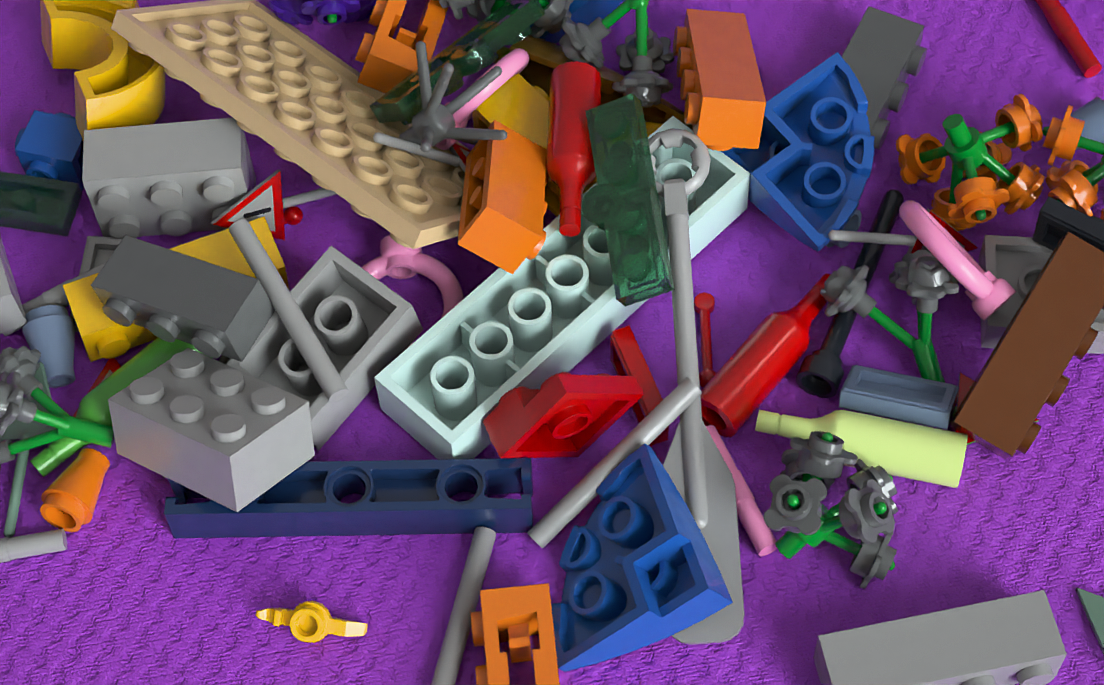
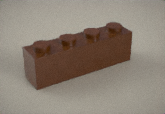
M1070 232L1059 240L949 423L950 427L960 433L968 434L970 439L1004 459L1013 457L1016 450L1023 454L1028 451L1042 427L1034 422L1045 403L1051 407L1057 403L1070 381V378L1063 375L1073 356L1081 360L1098 335V331L1091 328V325L1100 310H1104L1103 251Z

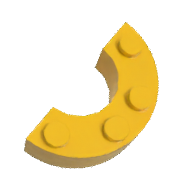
M40 0L42 44L52 68L80 70L74 72L76 125L83 141L84 130L154 124L165 105L164 67L150 56L133 50L128 45V40L111 29L117 10L132 9L134 7L117 0Z

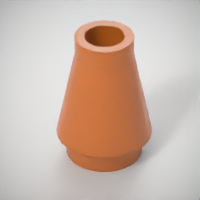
M91 448L82 449L77 458L42 493L41 499L43 504L40 507V513L43 518L58 529L64 528L67 532H76L80 530L82 525L90 523L104 476L110 467L108 458L97 450Z

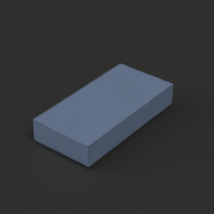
M852 365L840 392L839 408L947 430L957 404L959 387L953 384Z

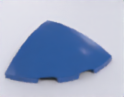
M836 52L766 102L758 149L733 147L730 150L721 151L750 173L748 199L778 226L816 252L832 241L828 237L831 230H842L859 205V199L863 193L866 181L870 177L874 157V135L871 136L866 114L868 100L852 69L841 55Z
M647 444L642 445L624 459L599 485L596 493L600 496V502L592 512L586 525L573 526L559 562L560 567L566 572L562 601L560 603H552L551 605L558 669L564 672L600 663L648 646L704 620L733 603L715 559L688 506L655 452Z

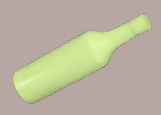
M759 409L755 431L773 435L778 434V436L790 439L794 437L809 439L810 433L813 431L829 432L843 439L842 449L856 454L858 459H861L868 467L873 466L875 468L880 465L888 474L952 488H957L959 485L968 434L848 410H835L822 417L804 418L785 414L780 415V413ZM844 463V466H849V467H854V468H855L854 465H849V464H845V463Z

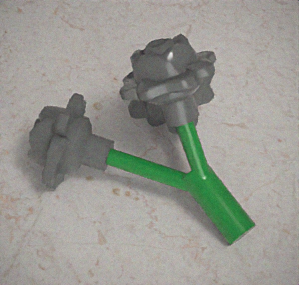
M625 0L604 19L598 17L589 25L581 22L575 23L569 17L564 18L562 28L565 34L559 40V44L563 47L566 57L572 61L588 64L592 62L594 66L601 68L604 66L603 62L605 61L601 40L612 32L610 27L631 9L636 10V30L634 35L626 36L625 44H620L616 47V54L620 58V69L631 72L620 82L612 83V89L619 94H623L627 106H635V108L658 106L661 104L662 94L673 90V83H669L668 79L661 77L659 74L665 71V64H670L674 61L675 56L670 50V39L667 37L658 38L657 33L648 28L647 7L649 0Z
M917 250L913 254L906 253L902 261L894 264L895 270L889 274V281L895 284V287L899 290L907 291V294L911 296L912 304L916 306L918 339L914 338L875 307L877 301L866 293L867 281L865 278L867 277L869 267L863 265L853 270L848 266H841L837 271H833L826 280L824 289L820 291V294L828 302L824 314L830 317L838 312L843 313L852 309L862 318L868 315L913 351L921 378L945 383L931 340L932 313L938 310V299L943 298L946 294H955L959 291V282L928 250Z
M22 346L18 350L8 347L3 349L0 354V436L4 434L6 428L15 420L27 424L34 420L56 429L13 443L9 439L0 441V469L1 464L15 460L17 453L66 437L111 448L114 441L113 426L70 416L42 391L43 384L35 378L36 370L40 367L38 361L41 357V352L37 349L29 350L26 346ZM36 400L49 413L38 410L36 403L31 401Z

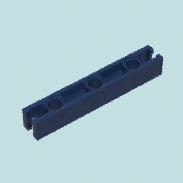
M531 458L306 462L238 512L213 500L187 504L188 498H209L168 479L175 497H166L164 510L165 518L174 538L474 534L476 527H486L496 533H527L533 527L531 498L533 497ZM459 492L474 494V497L468 501L459 502L451 499L452 496ZM523 492L521 499L489 497L490 495ZM349 494L363 495L355 503L347 504L340 502L342 498Z

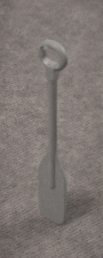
M668 129L656 133L645 142L639 152L637 170L640 180L648 190L664 197L677 383L679 385L688 377L700 389L687 195H690L702 186L709 174L711 159L707 146L697 135L687 130ZM683 143L694 148L690 154L692 159L691 169L696 173L686 182L683 178L669 179L664 182V185L653 179L657 174L655 166L656 158L652 153L661 145L665 149L672 147L681 148ZM699 396L680 414V422L663 466L705 538L733 603L704 620L671 635L677 641L691 645L721 643L731 640L739 634L744 625L745 617L735 483L732 473L702 421L701 396Z

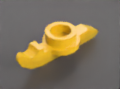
M304 601L298 604L294 610L277 607L259 609L255 613L257 618L269 621L273 626H290L294 637L307 643L318 642L327 634L343 637L364 636L368 628L367 623L331 617L329 610L317 601Z

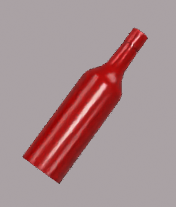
M578 61L558 65L552 71L550 77L546 168L549 178L558 186L560 191L559 232L567 237L577 236L581 231L583 191L595 180L599 169L601 76L594 66Z
M825 273L794 307L784 311L773 312L765 317L704 386L700 396L702 421L705 426L714 425L719 435L731 438L804 355L810 342L809 332L811 323L827 303L820 294V291L824 289V284L831 274Z

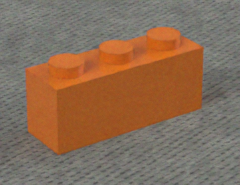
M494 119L488 129L505 130L507 138L505 140H479L467 155L457 244L513 275L526 258L532 260L537 256L546 239V232L543 231V218L548 207V202L544 200L545 187L549 180V175L546 172L547 149Z

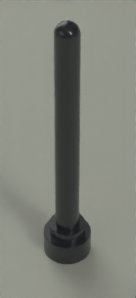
M891 189L884 194L869 230L870 233L891 234L900 206L904 202L903 194L899 190ZM864 243L853 270L863 265L869 267L867 277L865 278L867 281L866 292L886 244ZM851 309L847 312L835 314L820 349L813 351L812 355L804 358L796 376V382L805 392L820 398H831L836 395L844 376L842 360L839 357L857 316L854 310Z

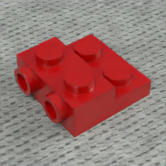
M561 372L546 379L540 389L517 387L506 392L499 399V405L483 420V423L489 434L490 441L500 458L579 457L644 395V392L635 376H613L608 373L576 375L569 372Z

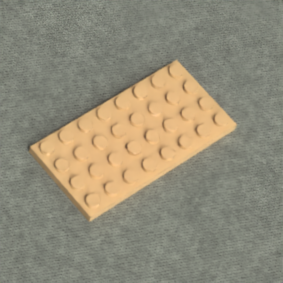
M208 0L116 11L111 29L128 40V45L133 50L150 56L164 67V72L168 76L184 81L200 93V98L205 103L221 108L237 120L236 123L242 130L259 136L273 146L274 152L280 158L294 162L312 175V180L317 185L332 190L351 204L350 206L355 213L372 219L390 232V237L396 243L404 247L416 249L458 237L465 172L461 166L449 165L379 144L373 140V135L377 132L399 138L401 133L412 127V117L417 112L393 96L357 83L360 75L357 70L291 24L278 18L274 12L257 0ZM431 146L432 149L452 154L449 149L442 150L435 146Z

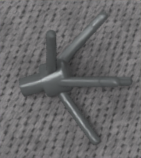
M423 41L417 42L416 55L423 110L412 117V127L401 133L399 139L419 144L423 152H429L431 146L437 145L444 139H454L476 145L479 140H505L507 138L505 130L455 128L456 124L453 117L456 111L502 74V68L495 66L449 104L444 106L440 103L454 71V66L451 63L444 65L432 93L426 45Z

